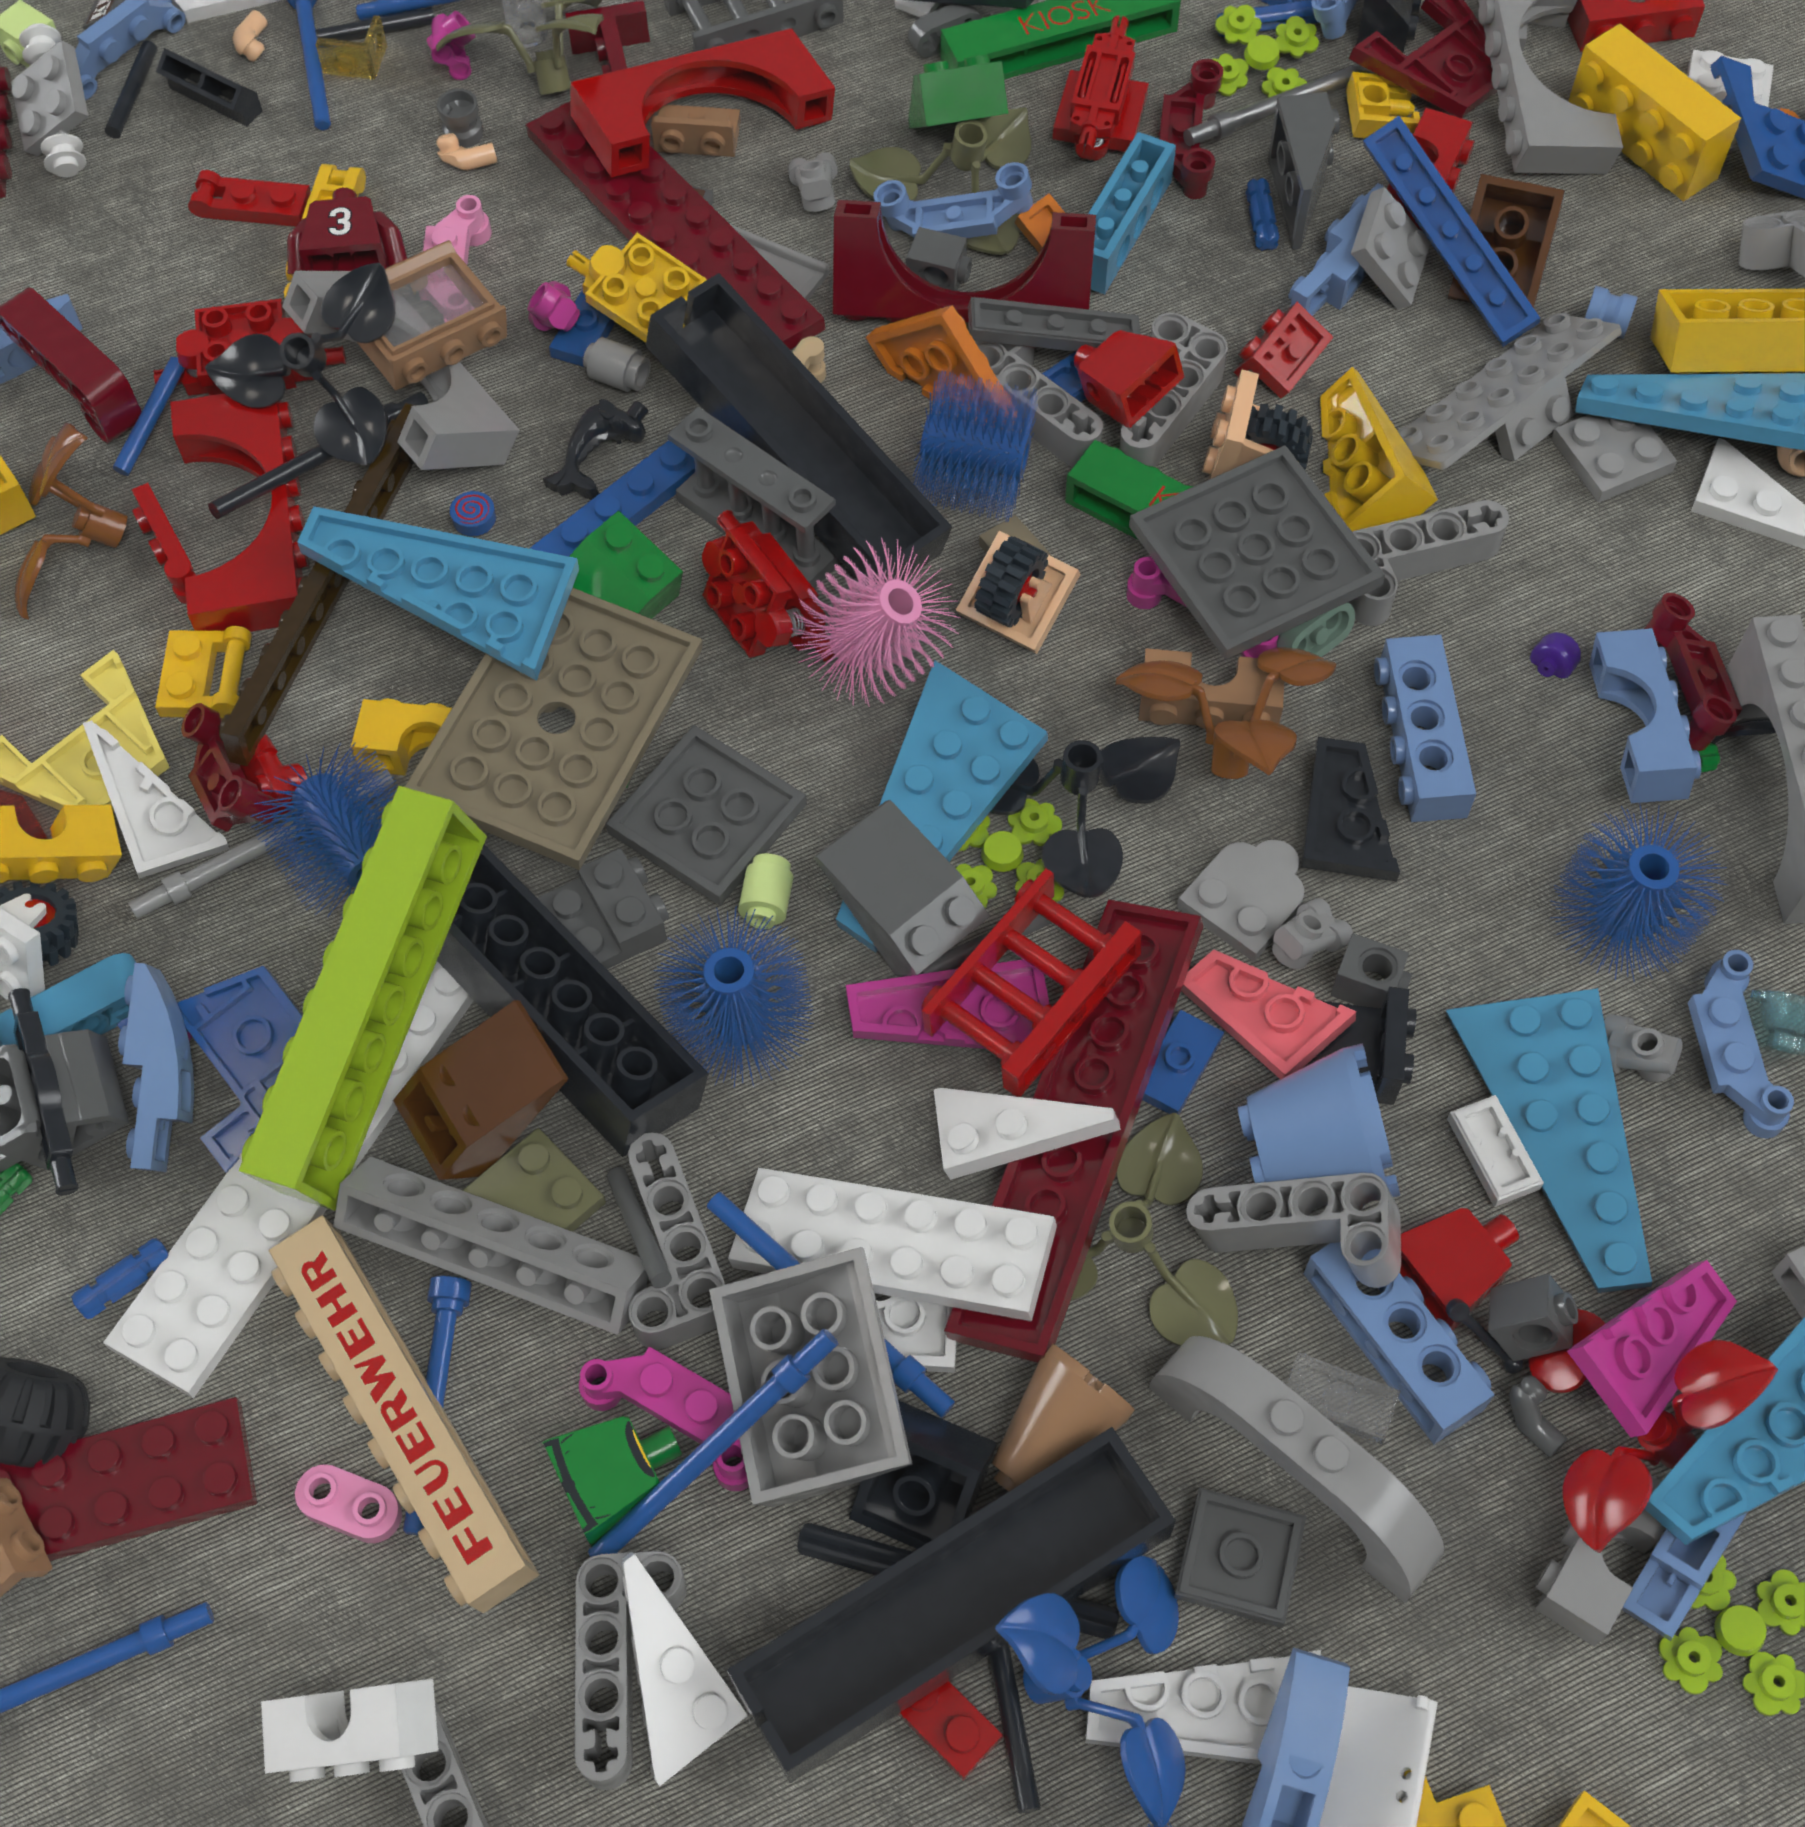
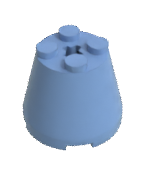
M1363 1043L1341 1048L1247 1096V1105L1237 1107L1244 1137H1247L1248 1141L1255 1140L1259 1154L1258 1156L1249 1157L1255 1183L1373 1173L1382 1178L1393 1197L1400 1196L1396 1175L1385 1176L1383 1169L1391 1168L1393 1165L1370 1071L1359 1073L1358 1070L1368 1066Z

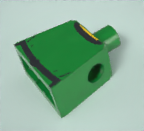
M628 1416L615 1418L553 1437L543 1442L591 1547L660 1483L654 1471L655 1469L683 1456L669 1426L640 1440Z

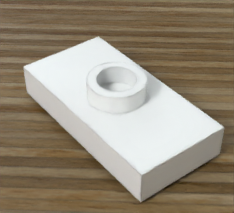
M1496 1095L1450 1112L1447 1120L1494 1207L1541 1189L1544 1182Z

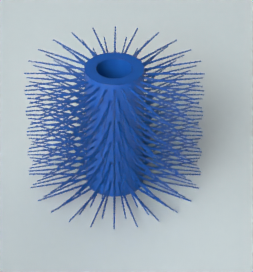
M952 374L950 387L948 381L946 388V377L944 387L943 382L941 386L940 380L938 390V376L936 395L934 382L932 413L930 393V414L927 415L926 409L927 419L923 427L922 439L918 442H921L919 452L920 460L915 469L916 472L920 463L916 487L919 482L918 490L920 487L921 492L923 484V494L926 486L924 496H926L927 488L928 493L930 489L929 501L932 489V500L935 489V499L937 491L939 496L941 489L939 502L942 494H944V500L945 492L946 497L948 493L947 504L949 497L952 501L953 494V503L955 499V505L958 495L957 506L960 498L963 500V497L964 501L966 497V502L968 501L969 505L971 502V507L973 499L974 503L976 499L977 506L980 501L979 509L982 501L983 511L987 495V510L989 503L990 507L991 503L992 507L994 503L995 508L997 499V513L999 510L1000 514L1001 510V515L1003 504L1005 511L1008 500L1006 507L1007 516L1008 512L1009 516L1011 512L1012 517L1014 500L1016 507L1018 484L1020 495V480L1022 479L1023 481L1029 451L1031 450V431L1034 426L1032 422L1035 408L1033 400L1034 390L1032 400L1030 394L1029 406L1027 408L1028 399L1026 402L1025 393L1023 397V392L1021 403L1019 396L1017 405L1016 395L1015 399L1014 395L1012 399L1011 393L1008 396L1007 388L1005 392V386L1003 397H1001L1002 390L1000 389L997 399L996 384L995 394L994 387L991 392L989 389L990 397L988 401L989 383L987 392L985 386L984 393V386L982 385L980 395V386L978 390V384L975 394L976 381L973 391L971 385L969 392L970 383L968 392L967 386L965 391L963 388L961 391V386L959 390L960 379L958 389L957 381L955 387L953 381L951 388Z
M339 746L326 772L321 773L323 747L319 774L316 769L317 775L314 776L312 775L306 754L311 775L309 778L305 771L308 777L306 780L289 764L304 782L298 785L293 781L290 783L282 780L296 786V790L262 791L278 792L291 795L292 797L259 803L292 799V801L262 804L277 807L252 815L255 816L282 806L288 807L278 812L256 817L272 815L271 817L264 818L265 820L254 826L270 818L281 817L273 819L274 821L268 823L271 825L261 830L259 834L267 829L276 827L266 832L265 835L273 831L275 832L269 838L277 834L279 835L266 844L268 845L280 839L268 849L281 843L273 851L280 847L283 848L273 856L287 850L285 853L290 854L279 862L281 863L291 858L281 867L290 862H293L292 864L294 865L298 864L297 866L304 863L289 878L300 874L294 879L296 880L300 877L304 878L307 875H311L304 880L313 878L311 882L305 884L308 885L306 888L309 889L306 894L311 891L313 892L305 900L315 896L313 898L315 899L323 891H327L334 885H336L335 888L323 898L321 896L316 903L324 898L326 899L335 891L333 898L328 902L330 903L335 897L337 899L348 885L349 889L335 907L347 893L349 897L352 887L356 889L362 875L364 856L368 849L374 846L380 831L378 829L382 827V824H380L381 818H377L382 815L383 810L380 812L378 810L386 806L384 804L393 800V798H389L395 792L385 796L387 794L385 792H390L397 785L384 791L391 784L383 788L381 787L389 780L378 785L384 778L374 782L376 777L373 776L379 773L380 770L370 774L380 765H376L372 770L366 772L368 770L366 768H370L379 762L378 760L365 767L369 763L367 762L357 770L361 763L368 758L365 757L356 764L363 757L362 755L347 771L348 764L365 748L351 760L349 755L341 769L334 776V771L349 753L348 751L334 768ZM332 762H333V765H332V767H331L330 773H327L328 770H329V768H330V766H331V764H332ZM358 765L351 775L345 777L350 770ZM344 769L342 775L338 777L339 773ZM356 774L354 779L352 781H349V779ZM366 790L363 795L358 796L362 791ZM375 792L371 797L368 796V794ZM377 804L374 809L369 810L373 805ZM291 810L287 814L276 816L284 811ZM281 819H288V820H282V821H285V822H283V823H280V824H278V825L272 826V825H274L276 822H278V821L281 820ZM294 821L290 826L281 828L284 824ZM298 825L295 829L290 830L291 827ZM291 834H296V835H293V836H295V837H292V838L288 839V838L291 836ZM301 849H305L303 850L304 852L297 854ZM316 856L313 860H309L310 857ZM290 865L288 868L282 870L281 872L286 871L287 869L291 868L292 866ZM295 866L291 871H289L288 873H286L285 876H286L287 874H289V873H291V872L297 870V869H295L297 866ZM323 866L320 870L316 872L318 867ZM326 871L323 875L317 876L320 872ZM326 877L323 883L316 885V881L318 882L321 878ZM301 878V879H300L296 884H294L293 886H296L297 884L301 883V882H302L301 880H302L303 878ZM332 881V883L325 888L327 883ZM324 883H326L321 891L312 895L318 888H320L321 886H323ZM300 885L298 888L295 889V891L305 885ZM344 885L342 889L337 893L339 887ZM326 903L317 913H319L328 903Z
M1640 803L1645 832L1644 846H1642L1641 819L1639 839L1634 813L1636 831L1631 817L1630 823L1622 806L1621 808L1634 832V845L1632 844L1629 826L1630 840L1622 819L1624 831L1616 816L1618 824L1614 819L1611 822L1621 832L1623 845H1621L1619 837L1617 841L1610 826L1612 834L1607 827L1605 832L1596 824L1601 832L1615 842L1617 852L1614 851L1610 839L1612 850L1605 843H1600L1589 832L1591 836L1584 839L1603 847L1606 858H1604L1602 852L1600 855L1597 849L1595 851L1590 847H1585V852L1580 851L1581 853H1577L1580 856L1593 857V859L1594 857L1599 858L1608 869L1599 868L1597 863L1595 865L1587 857L1586 861L1583 858H1578V861L1572 860V864H1574L1572 866L1575 867L1573 871L1575 872L1568 874L1581 877L1566 874L1567 876L1564 879L1568 880L1566 882L1572 883L1569 885L1573 886L1564 887L1582 888L1567 890L1587 891L1572 893L1563 888L1554 889L1562 891L1557 893L1570 895L1558 896L1573 897L1561 900H1581L1568 903L1588 902L1576 906L1560 902L1555 903L1564 905L1552 904L1555 906L1574 907L1556 909H1577L1564 912L1585 910L1568 916L1587 911L1591 912L1576 917H1550L1573 918L1560 921L1580 919L1563 925L1586 920L1578 924L1581 925L1597 918V920L1589 925L1558 934L1580 929L1575 932L1578 933L1594 926L1580 936L1588 935L1596 927L1600 926L1594 933L1573 946L1582 941L1585 942L1593 934L1597 933L1581 947L1583 948L1596 936L1598 937L1593 942L1594 945L1588 950L1589 953L1584 957L1585 959L1602 939L1609 935L1600 948V952L1611 936L1612 938L1597 973L1602 962L1604 964L1608 953L1610 955L1614 946L1609 968L1610 972L1618 943L1615 959V980L1619 949L1622 940H1624L1620 954L1622 955L1621 971L1626 944L1627 977L1629 957L1634 982V950L1636 951L1639 970L1638 954L1645 974L1643 962L1650 974L1646 965V948L1652 968L1654 967L1650 955L1659 971L1655 960L1658 964L1661 961L1659 960L1660 957L1656 945L1663 959L1662 952H1665L1667 955L1669 954L1674 960L1676 959L1672 956V951L1669 952L1666 947L1664 948L1660 944L1658 934H1660L1663 944L1662 936L1664 937L1669 949V944L1674 951V947L1677 949V945L1680 948L1684 946L1689 947L1683 944L1680 937L1688 941L1690 940L1688 938L1691 936L1690 934L1696 936L1695 934L1697 933L1695 931L1699 930L1696 927H1703L1699 919L1703 917L1701 916L1703 914L1700 913L1705 912L1696 910L1706 909L1708 912L1715 910L1709 907L1711 905H1708L1713 903L1700 901L1711 900L1692 898L1706 896L1689 895L1702 892L1714 897L1716 895L1713 894H1721L1709 891L1718 890L1699 889L1713 887H1693L1707 883L1689 885V883L1703 880L1727 885L1714 882L1725 881L1703 879L1720 877H1699L1712 874L1690 876L1704 871L1683 875L1694 869L1727 868L1708 867L1721 864L1698 866L1712 862L1708 861L1689 866L1697 862L1694 861L1679 868L1681 864L1688 860L1716 853L1712 852L1696 856L1709 850L1706 849L1684 858L1693 852L1691 851L1676 859L1682 852L1703 839L1694 844L1691 843L1684 850L1677 853L1691 841L1689 840L1675 851L1679 847L1678 844L1683 840L1682 837L1689 833V831H1686L1667 850L1677 834V830L1666 848H1663L1677 814L1672 825L1670 823L1666 834L1664 832L1659 843L1664 819L1657 840L1659 828L1658 807L1656 833L1653 845H1651L1653 815L1649 840L1647 809L1645 828ZM1623 836L1628 843V849L1625 848ZM1635 836H1636V839H1637L1639 848H1636V845H1635ZM1617 846L1622 852V854L1618 853ZM1605 849L1610 853V859L1607 858ZM1692 869L1682 874H1679V871ZM1585 871H1597L1602 879L1592 878ZM1572 877H1574V878H1584V879H1582V880H1574ZM1687 879H1698L1688 883L1682 882ZM1577 881H1592V882L1578 883ZM1593 883L1594 885L1585 887L1581 884ZM1691 890L1700 891V892H1698V893H1691V894L1685 893V892L1691 891ZM1585 892H1589V893H1590V894L1583 895V896H1578V895H1576V894H1578V893H1585ZM1593 895L1594 897H1593V898H1587V897H1584V896ZM1688 899L1698 903L1699 905H1684L1687 903L1694 902L1682 903L1681 901ZM1592 903L1588 907H1580V905ZM1702 906L1704 909L1688 908V907ZM1673 908L1687 910L1690 915H1678ZM1593 912H1597L1596 915L1586 916V915H1589V914H1591V913H1593ZM1667 917L1677 918L1681 928L1672 926ZM1659 925H1661V926L1664 927L1665 933L1663 932V930L1661 929V927H1660ZM1665 926L1668 928L1669 934L1671 936L1669 930L1670 927L1676 940L1672 939V936L1670 938L1666 935ZM1653 932L1657 934L1658 941L1654 937ZM1636 936L1639 938V948L1636 943ZM1647 937L1650 940L1651 949L1647 945ZM1631 939H1632V951H1633V968H1632L1631 957H1630V951H1629V949H1630V940H1631ZM1651 940L1655 946L1658 958L1653 953ZM1641 941H1642V946H1643V951H1644L1646 963H1645V961H1644V959H1643V957H1642V955H1641V951H1640V943H1641ZM1599 952L1597 953V955H1596L1595 958L1593 959L1592 963L1594 962V960H1595L1596 957L1598 956Z
M736 908L733 933L731 932L727 911L728 948H726L717 910L723 949L720 947L710 918L713 939L701 920L713 943L712 945L706 935L712 949L707 940L705 939L704 941L699 934L698 936L705 946L694 934L692 936L701 945L708 957L685 934L683 935L702 954L687 943L685 944L689 948L676 941L674 942L694 953L703 963L688 952L686 953L691 958L680 952L678 953L684 957L671 952L668 953L680 958L658 953L671 957L682 964L684 963L679 960L688 962L695 969L686 964L681 966L673 963L682 968L663 964L676 969L657 967L670 970L654 971L673 972L675 974H678L676 972H689L694 974L696 978L685 973V976L678 974L685 978L666 974L679 979L660 977L673 980H656L669 983L655 985H669L655 988L663 987L674 990H659L671 991V993L657 995H671L657 997V999L668 997L660 1001H681L663 1002L660 1005H673L660 1008L671 1007L665 1009L668 1012L663 1013V1015H669L663 1018L673 1016L667 1019L672 1021L666 1023L673 1024L666 1027H676L668 1030L678 1027L683 1028L672 1036L679 1035L675 1038L682 1037L678 1039L682 1040L681 1042L688 1039L685 1043L696 1036L684 1047L686 1050L691 1048L688 1051L690 1052L699 1045L690 1055L698 1050L702 1044L703 1046L700 1050L706 1044L705 1049L694 1056L695 1059L702 1054L696 1061L705 1054L702 1058L703 1060L708 1054L707 1062L718 1044L715 1055L704 1068L706 1069L711 1062L708 1072L720 1054L716 1065L717 1068L723 1051L726 1050L718 1078L727 1059L725 1080L729 1060L730 1070L734 1046L731 1077L732 1079L736 1053L734 1088L737 1061L738 1065L740 1064V1074L742 1070L743 1083L742 1046L744 1045L754 1087L746 1045L749 1044L760 1076L757 1055L770 1076L759 1055L760 1053L766 1063L761 1053L764 1050L774 1063L765 1048L773 1055L777 1062L779 1061L787 1070L789 1069L770 1051L763 1038L778 1053L779 1051L769 1041L785 1053L787 1052L781 1046L787 1047L774 1040L766 1030L781 1042L783 1041L780 1037L791 1042V1039H796L789 1036L805 1038L790 1033L789 1029L797 1033L800 1032L789 1027L801 1029L795 1026L810 1027L802 1024H814L795 1022L786 1018L790 1017L805 1021L792 1016L805 1017L799 1015L812 1014L795 1013L813 1011L801 1010L809 1009L813 1006H799L811 1004L796 1003L812 1001H800L801 999L810 998L802 997L809 995L810 993H802L810 990L798 991L805 989L801 986L807 984H801L806 981H799L804 978L795 979L806 975L799 974L804 971H798L806 967L797 969L794 968L801 965L792 967L800 962L788 966L791 964L789 963L783 967L788 961L800 959L794 958L796 956L790 957L798 952L789 956H782L785 953L783 952L774 959L787 947L784 946L787 943L780 946L783 943L781 942L772 949L784 936L769 950L768 948L771 944L764 951L765 945L772 939L775 940L777 938V935L773 938L771 937L782 926L766 941L765 939L762 941V935L752 952L757 937L769 921L761 931L762 923L760 924L750 941L756 926L755 923L748 942L744 947L752 917L742 937L745 925L744 920L742 931L740 927L739 941L736 948L739 921L738 916L734 942ZM762 948L758 957L755 959L757 952ZM768 955H771L765 963L766 957ZM782 962H785L778 969H776ZM777 963H779V964L771 971V969L774 967V965L777 964ZM693 964L699 965L703 969V971L698 969ZM771 965H773V966L770 968V970H769L767 973H765L766 970L768 969V967L771 966ZM774 975L770 982L765 981L767 978ZM688 982L695 983V984L698 985V986L695 987L694 985H692V984H690V983H688ZM682 983H688L689 985L693 986L694 988L689 987V986H687V985H684V984H682ZM675 984H681V985L686 986V987H688V988L681 987V986H677V985H675ZM670 985H672V986H676V987H679V988H682V989L671 988V987H665V986H670ZM772 986L782 987L775 993L767 991ZM688 992H689V993L695 992V993H701V994H700L699 996H697V995L691 993L692 995H694V996L697 997V998H695V997H692V996H690V995H687L686 993H688ZM774 998L777 1001H779V1003L770 1002L768 1000ZM693 1002L704 1003L697 1009L689 1007ZM772 1007L778 1009L781 1012H776ZM700 1012L706 1013L701 1018L695 1019ZM705 1021V1022L703 1023L701 1029H698V1027L702 1024V1022ZM766 1023H768L769 1025H771V1026H772L773 1028H775L776 1030L771 1029ZM777 1027L783 1029L788 1033L781 1032ZM716 1034L715 1039H714V1042H713L712 1044H710L711 1040L713 1039L714 1035Z

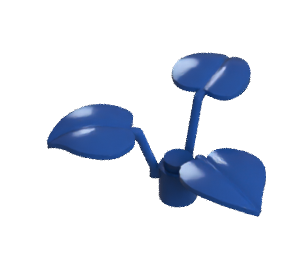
M1138 1556L1125 1562L1120 1567L1115 1580V1597L1119 1612L1123 1619L1130 1624L1123 1632L1082 1650H1077L1075 1647L1080 1636L1077 1616L1071 1605L1063 1597L1054 1593L1033 1596L1021 1602L997 1624L995 1629L1010 1644L1024 1667V1687L1033 1702L1036 1704H1046L1064 1700L1068 1711L1081 1709L1125 1721L1132 1726V1728L1123 1732L1120 1739L1122 1765L1128 1782L1146 1816L1153 1826L1158 1827L1159 1825L1162 1827L1160 1822L1163 1826H1165L1164 1822L1168 1823L1167 1820L1169 1821L1179 1801L1185 1781V1758L1176 1733L1161 1718H1152L1145 1723L1142 1716L1138 1713L1081 1697L1092 1683V1670L1087 1659L1134 1639L1136 1635L1143 1649L1148 1654H1157L1165 1651L1176 1636L1179 1610L1177 1599L1174 1598L1175 1591L1163 1568L1157 1564V1560L1146 1556Z

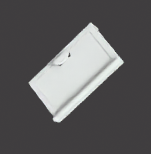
M1348 1686L1335 1766L1319 1827H1416L1438 1702L1421 1695L1411 1697ZM1407 1770H1411V1772L1407 1773L1405 1777L1404 1772Z

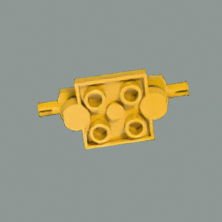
M638 232L622 250L612 245L600 246L591 257V260L575 250L572 252V255L570 254L566 262L568 267L585 277L582 286L586 303L645 343L651 314L681 296L687 301L688 292L707 280Z

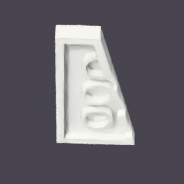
M1321 1650L1310 1651V1653L1321 1656ZM1290 1656L1250 1659L1249 1662L1217 1666V1664L1197 1666L1191 1670L1168 1673L1160 1671L1092 1680L1089 1688V1700L1138 1713L1142 1716L1145 1723L1152 1718L1165 1720L1176 1733L1184 1755L1261 1764L1257 1754ZM1087 1712L1085 1743L1120 1747V1739L1123 1732L1132 1728V1726L1125 1721Z

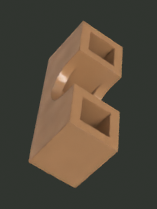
M1146 648L1144 663L1166 660L1179 662L1191 667L1192 652ZM1239 656L1235 677L1224 685L1213 686L1203 682L1198 685L1205 691L1214 728L1223 721H1250L1265 679L1270 674L1257 667L1258 658ZM1282 679L1273 684L1260 720L1280 723L1284 701V681ZM1140 694L1138 720L1151 721L1158 725H1170L1173 723L1198 725L1205 729L1199 703L1195 696L1191 695L1183 700L1168 702L1155 700Z

